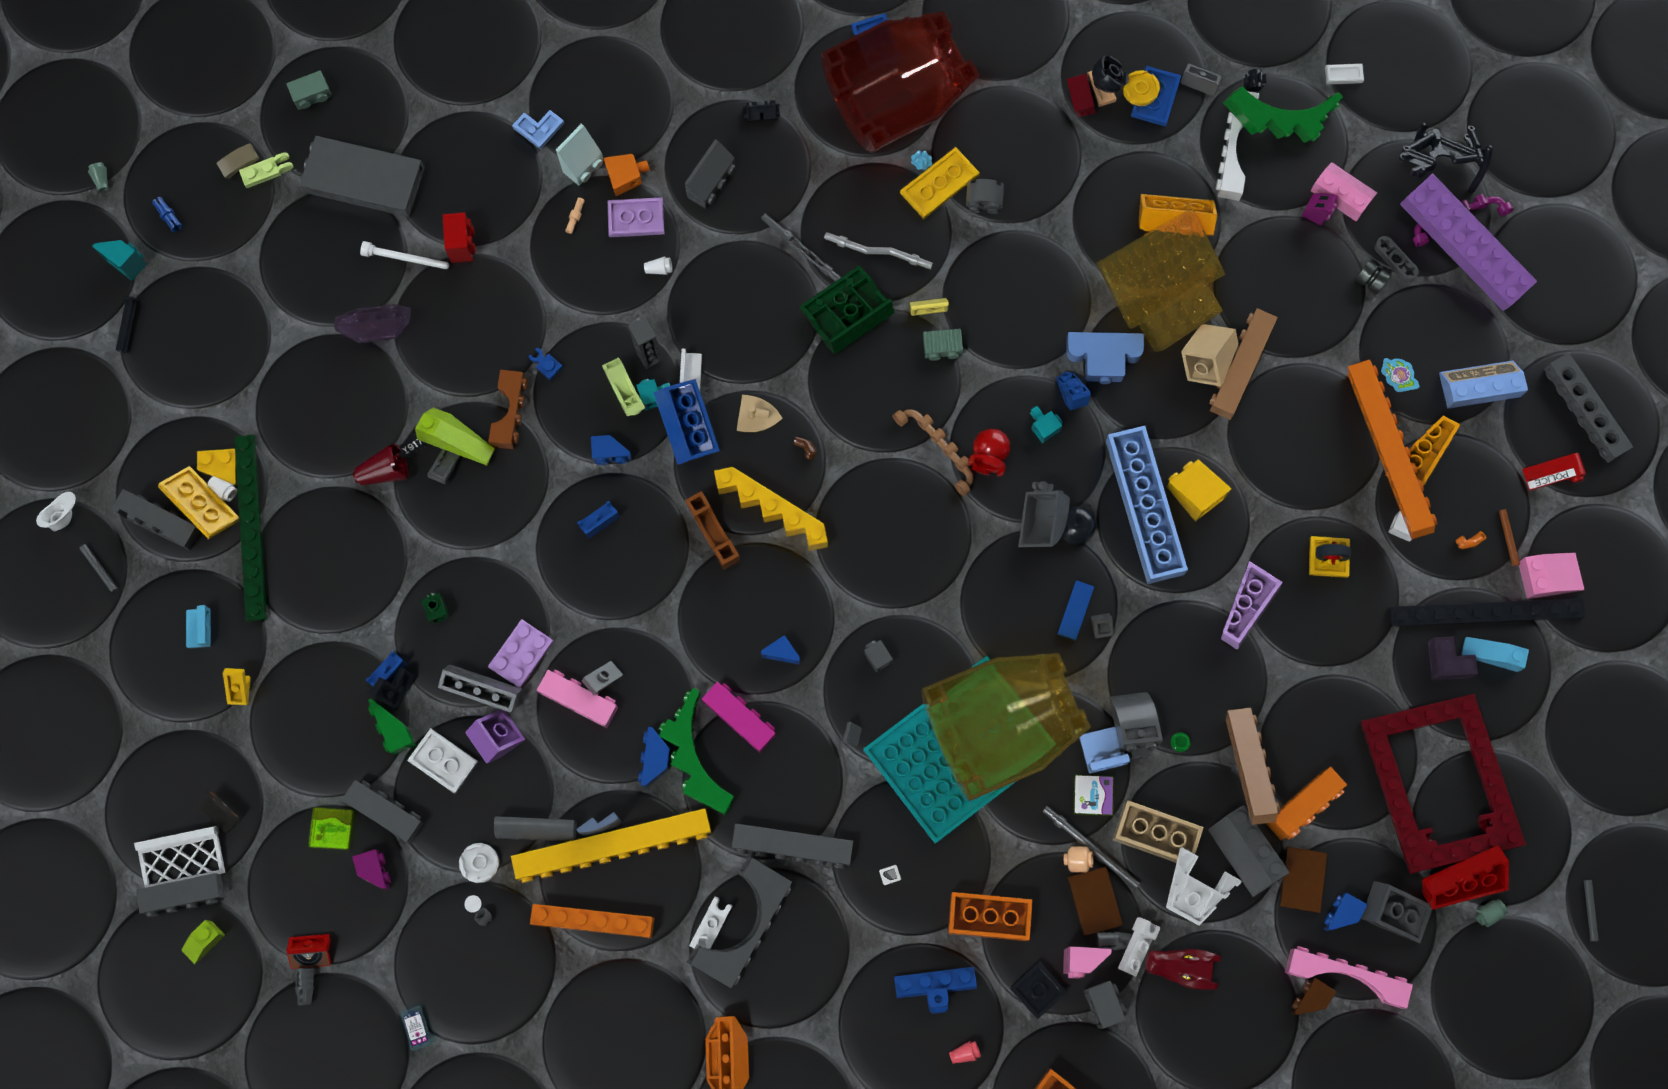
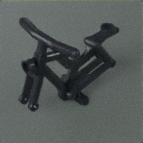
M1422 123L1418 128L1414 142L1408 146H1403L1402 151L1404 153L1399 157L1400 161H1406L1418 166L1411 169L1410 175H1416L1418 178L1424 177L1428 171L1435 169L1437 164L1435 158L1442 156L1451 158L1453 164L1476 162L1479 171L1468 189L1470 193H1474L1488 169L1493 147L1488 145L1485 149H1480L1481 146L1473 126H1468V134H1465L1463 138L1468 145L1467 147L1443 137L1438 129H1433V131H1429L1426 134L1427 124ZM1430 145L1433 150L1428 155L1419 152ZM1442 145H1445V146H1447V147H1450V148H1452V149H1454V150H1457V151H1459V152L1451 151V150H1444L1443 147H1442Z

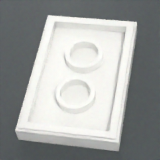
M431 728L407 760L454 794L458 792L478 764L476 759Z

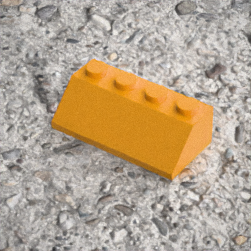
M1140 195V229L1148 232L1153 230H1159L1163 233L1179 232L1183 235L1193 233L1204 237L1214 235L1217 219L1214 200Z

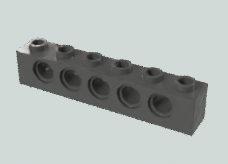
M1570 353L1551 362L1544 369L1547 378L1555 384L1558 394L1563 396L1567 402L1568 409L1578 418L1579 425L1586 430L1589 440L1596 445L1600 456L1607 463L1633 448ZM1562 374L1566 375L1569 380L1564 379ZM1573 390H1576L1579 396L1575 395ZM1584 405L1590 409V412L1584 409ZM1594 421L1598 422L1601 428L1597 427ZM1605 437H1608L1611 440V443H1608Z

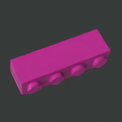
M716 682L702 698L703 703L761 753L776 737L775 728L769 722L763 723L759 719L761 717L760 714L753 708L749 710L745 707L746 702L739 696L735 698L730 693L732 690L725 683L721 685Z

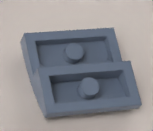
M613 812L599 823L594 818H591L576 830L582 836H593L617 827L622 821Z

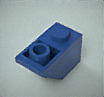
M612 436L591 437L594 464L597 463V465L603 466L608 465L609 462L625 464L628 461H632L630 451Z
M1348 893L1337 895L1333 902L1335 907L1332 913L1329 912L1324 920L1326 924L1324 930L1329 931L1358 923L1368 904Z

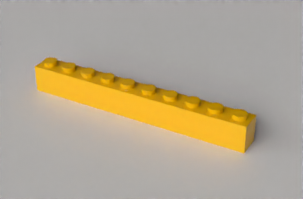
M701 809L512 855L511 859L515 879L521 880L522 883L533 881V877L541 876V878L553 876V872L560 871L561 874L573 871V867L580 866V869L591 867V863L598 861L600 864L611 862V858L618 856L619 859L631 857L630 853L638 852L640 855L649 853L650 849L655 847L658 850L669 848V844L677 842V845L689 843L688 839H706L708 834H712L707 811L706 809Z

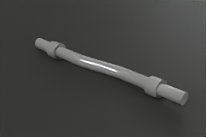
M828 232L824 236V239L837 243V246L842 248L848 247L864 254L892 255L909 261L911 265H919L930 270L933 266V262L924 260L919 255H911L892 247H866L850 241L842 235L839 237Z

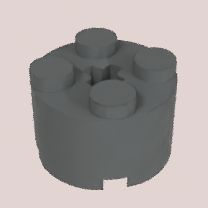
M976 179L975 183H971V180L968 181L966 206L969 207V211L979 213L980 210H987L989 214H998L999 210L1003 207L1004 184L1001 183V186L997 185V181L991 179Z

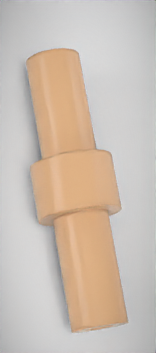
M582 198L577 199L574 210L570 212V220L565 230L569 234L573 233L575 225L579 222L582 215L580 212L585 202Z

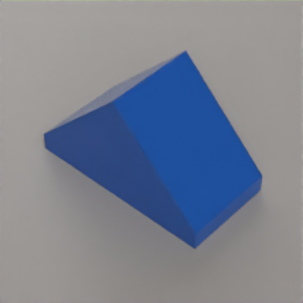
M785 635L761 651L762 658L800 664V657Z

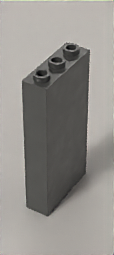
M315 136L314 142L312 141L310 144L309 157L304 162L305 169L303 175L301 174L299 177V186L307 194L409 217L425 167L422 161Z

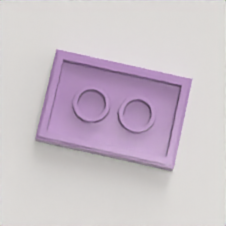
M663 197L608 200L609 237L665 234Z

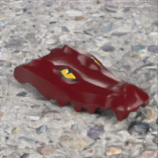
M1200 949L1172 950L1167 952L1149 951L1146 956L1145 967L1147 973L1163 976L1186 988L1217 990L1218 984L1211 982L1213 962H1220L1221 956Z

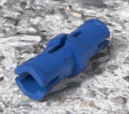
M157 197L160 204L154 199L152 205L160 213V218L167 223L172 232H177L174 225L180 230L182 224L175 217V212L172 208L167 206L162 197Z

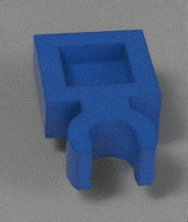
M536 348L535 350L539 356L534 358L532 355H529L531 362L538 363L536 369L551 381L561 371L563 366L550 354L544 357L542 350Z

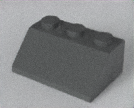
M716 139L685 182L687 198L705 209L715 201L718 190L724 188L727 177L736 170L735 158Z

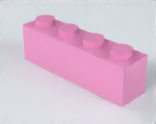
M555 669L553 672L547 670L537 688L539 694L608 728L618 710L615 700L608 696L602 698L598 696V693L593 695L589 689L586 690L581 687L582 683L573 678L569 681L563 678V673Z

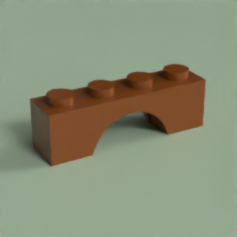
M500 370L497 388L501 394L509 399L510 406L508 413L503 419L491 423L488 442L492 447L514 449V445L518 443L519 433H517V427L521 425L522 421L520 409L524 407L525 402L523 390L527 389L528 380L525 379L523 372Z
M700 491L686 499L685 503L723 570L738 563L740 556L720 526L703 492Z

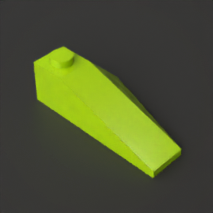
M434 407L423 413L415 428L417 440L484 465H488L495 451L494 447L452 414Z

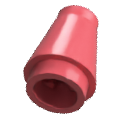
M968 1041L949 1052L953 1064L976 1061L977 1058L981 1057L976 1041Z

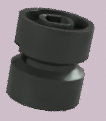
M1369 260L1356 278V281L1362 285L1368 284V289L1377 295L1391 274L1384 269L1378 271L1377 264Z

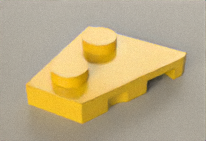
M235 449L197 451V470L237 486Z

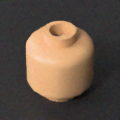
M1072 846L1068 849V853H1064V865H1068L1070 872H1088L1093 867V852L1086 846Z

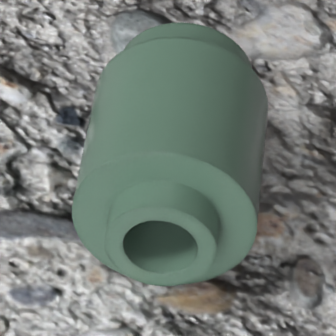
M1492 900L1476 910V919L1482 926L1490 927L1503 919L1508 911L1501 900Z

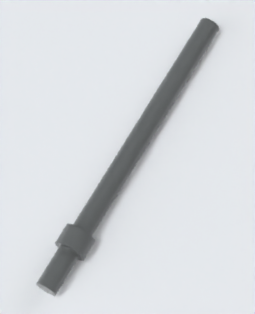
M1046 806L1042 812L1054 821L1053 824L1059 829H1064L1083 846L1088 847L1098 859L1133 888L1136 889L1138 887L1139 881L1066 822L1067 819L1064 816H1059L1050 807Z

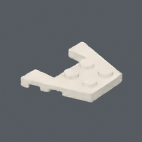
M1181 847L1166 908L1200 926L1217 908L1216 905L1222 898L1226 899L1230 895L1229 891L1234 886L1238 887L1242 881L1227 872L1223 873L1215 889L1189 876V873L1198 856Z

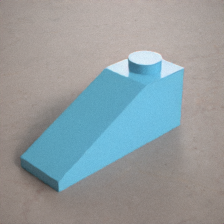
M1465 637L1461 656L1519 672L1526 666L1529 649L1507 643Z

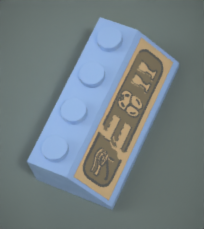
M1514 361L1439 373L1447 408L1518 398L1528 391L1524 372Z

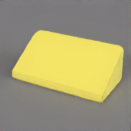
M946 298L910 302L909 305L911 315L915 316L947 312L949 303Z

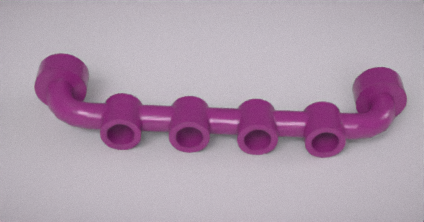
M1480 194L1473 199V203L1469 204L1467 200L1461 201L1470 212L1475 209H1483L1493 203L1499 206L1497 211L1500 217L1506 216L1514 210L1510 202L1506 203L1497 196L1485 198L1484 194ZM1419 224L1414 228L1415 237L1412 239L1416 247L1423 246L1430 240L1425 232H1421L1423 228Z

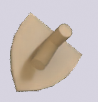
M742 395L737 431H763L776 425L783 419L777 409L769 402L758 397Z

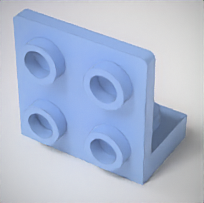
M1115 727L1079 736L1089 774L1127 765L1130 762L1129 755L1120 752Z

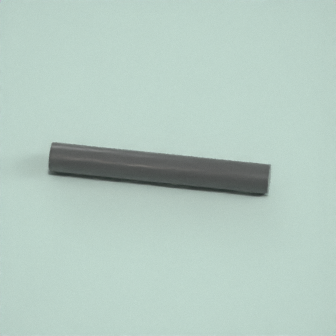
M86 544L82 545L79 549L111 593L116 592L118 587Z
M1585 880L1584 889L1590 941H1599L1592 880Z

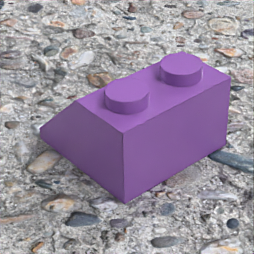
M498 710L476 720L465 732L487 764L501 758L525 740L504 710Z

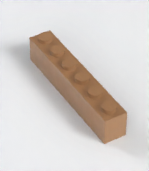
M1258 308L1254 314H1249L1246 321L1249 325L1247 330H1242L1238 338L1242 341L1237 346L1222 386H1217L1219 391L1217 394H1213L1209 402L1212 405L1211 412L1231 420L1278 317Z
M1251 708L1228 710L1226 724L1251 824L1276 822L1277 815L1280 814V806L1274 799L1275 787L1274 784L1270 783L1269 766L1266 767L1265 764L1266 752L1260 745L1262 737L1261 733L1257 732L1256 729L1257 717L1252 714Z

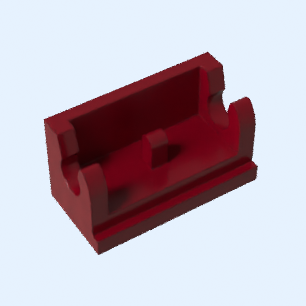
M1082 74L1068 78L1067 83L1075 114L1078 117L1096 114L1087 75Z

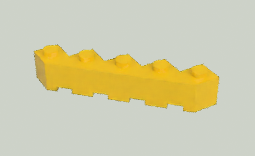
M734 467L714 471L719 495L738 491L741 509L760 505L764 523L783 519L786 537L805 533L809 551L828 547L824 523Z

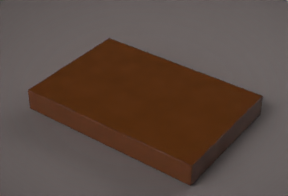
M1286 847L1284 865L1290 873L1282 879L1280 907L1321 913L1327 853Z
M1106 867L1067 877L1084 936L1123 926Z

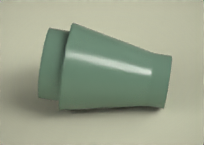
M94 163L89 165L88 173L99 192L108 190L107 168L104 164Z

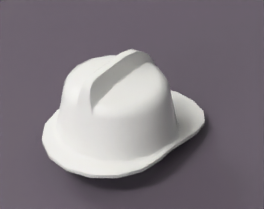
M65 492L58 496L39 513L36 520L37 525L43 528L49 527L52 531L65 528L72 518L71 509L75 504V494Z

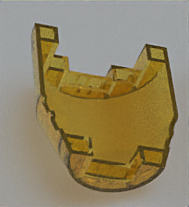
M1059 653L996 657L921 689L924 707L938 745L958 787L968 801L1044 770L1067 747L1091 728L1084 710L1078 709L1063 673L1067 671Z

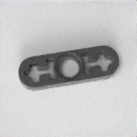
M1380 237L1375 243V251L1403 281L1412 282L1419 273L1417 266L1390 237ZM1381 244H1387V247L1381 248ZM1398 255L1401 258V262H1393L1392 256ZM1406 271H1412V274L1406 275Z

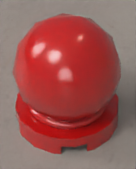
M999 429L983 430L974 440V454L970 455L967 465H972L973 471L989 476L990 472L997 473V476H1002L1006 469L1004 461L1010 453V441L1007 435Z

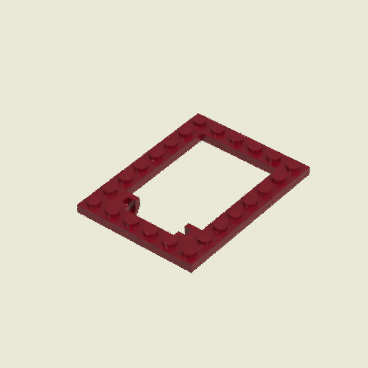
M1474 694L1360 722L1409 874L1461 862L1499 845L1502 851L1526 845ZM1460 719L1492 813L1478 816L1479 828L1485 834L1437 845L1436 840L1432 841L1430 834L1433 833L1432 827L1422 830L1417 828L1387 736Z

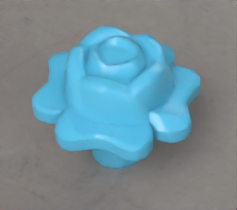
M918 150L915 154L911 155V164L916 166L917 170H927L929 166H932V156L928 155L926 151L921 152Z

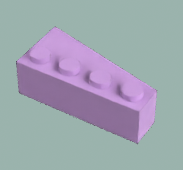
M1249 561L1221 639L1238 650L1280 590L1282 581Z

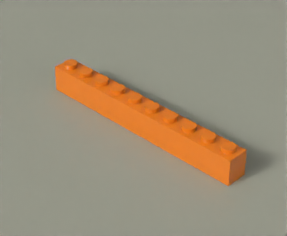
M1370 360L1348 366L1347 375L1411 539L1434 533L1437 519L1434 514L1430 513L1429 508H1431L1428 497L1423 495L1424 487L1422 481L1417 480L1416 466L1410 462L1409 448L1404 447L1402 442L1404 441L1403 433L1396 427L1398 424L1395 414H1391L1390 400L1388 397L1385 398L1383 394L1385 389L1382 381H1378L1377 367L1375 365L1372 366Z

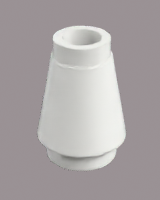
M664 256L644 263L645 273L668 275V273L672 272L671 259Z
M215 476L208 481V486L223 501L229 502L235 498L238 491L235 485Z

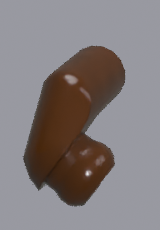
M796 436L793 445L804 448L806 452L805 458L813 460L817 454L813 442Z

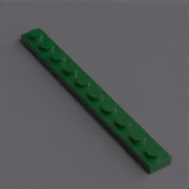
M254 435L236 436L234 438L245 617L247 622L267 620L256 439Z

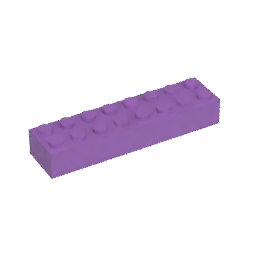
M1433 173L1400 203L1413 219L1502 311L1513 305L1537 282Z

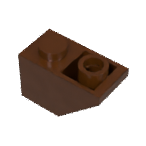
M1316 978L1307 979L1301 988L1303 993L1300 998L1297 996L1291 1005L1293 1008L1291 1013L1299 1015L1326 1009L1336 991Z

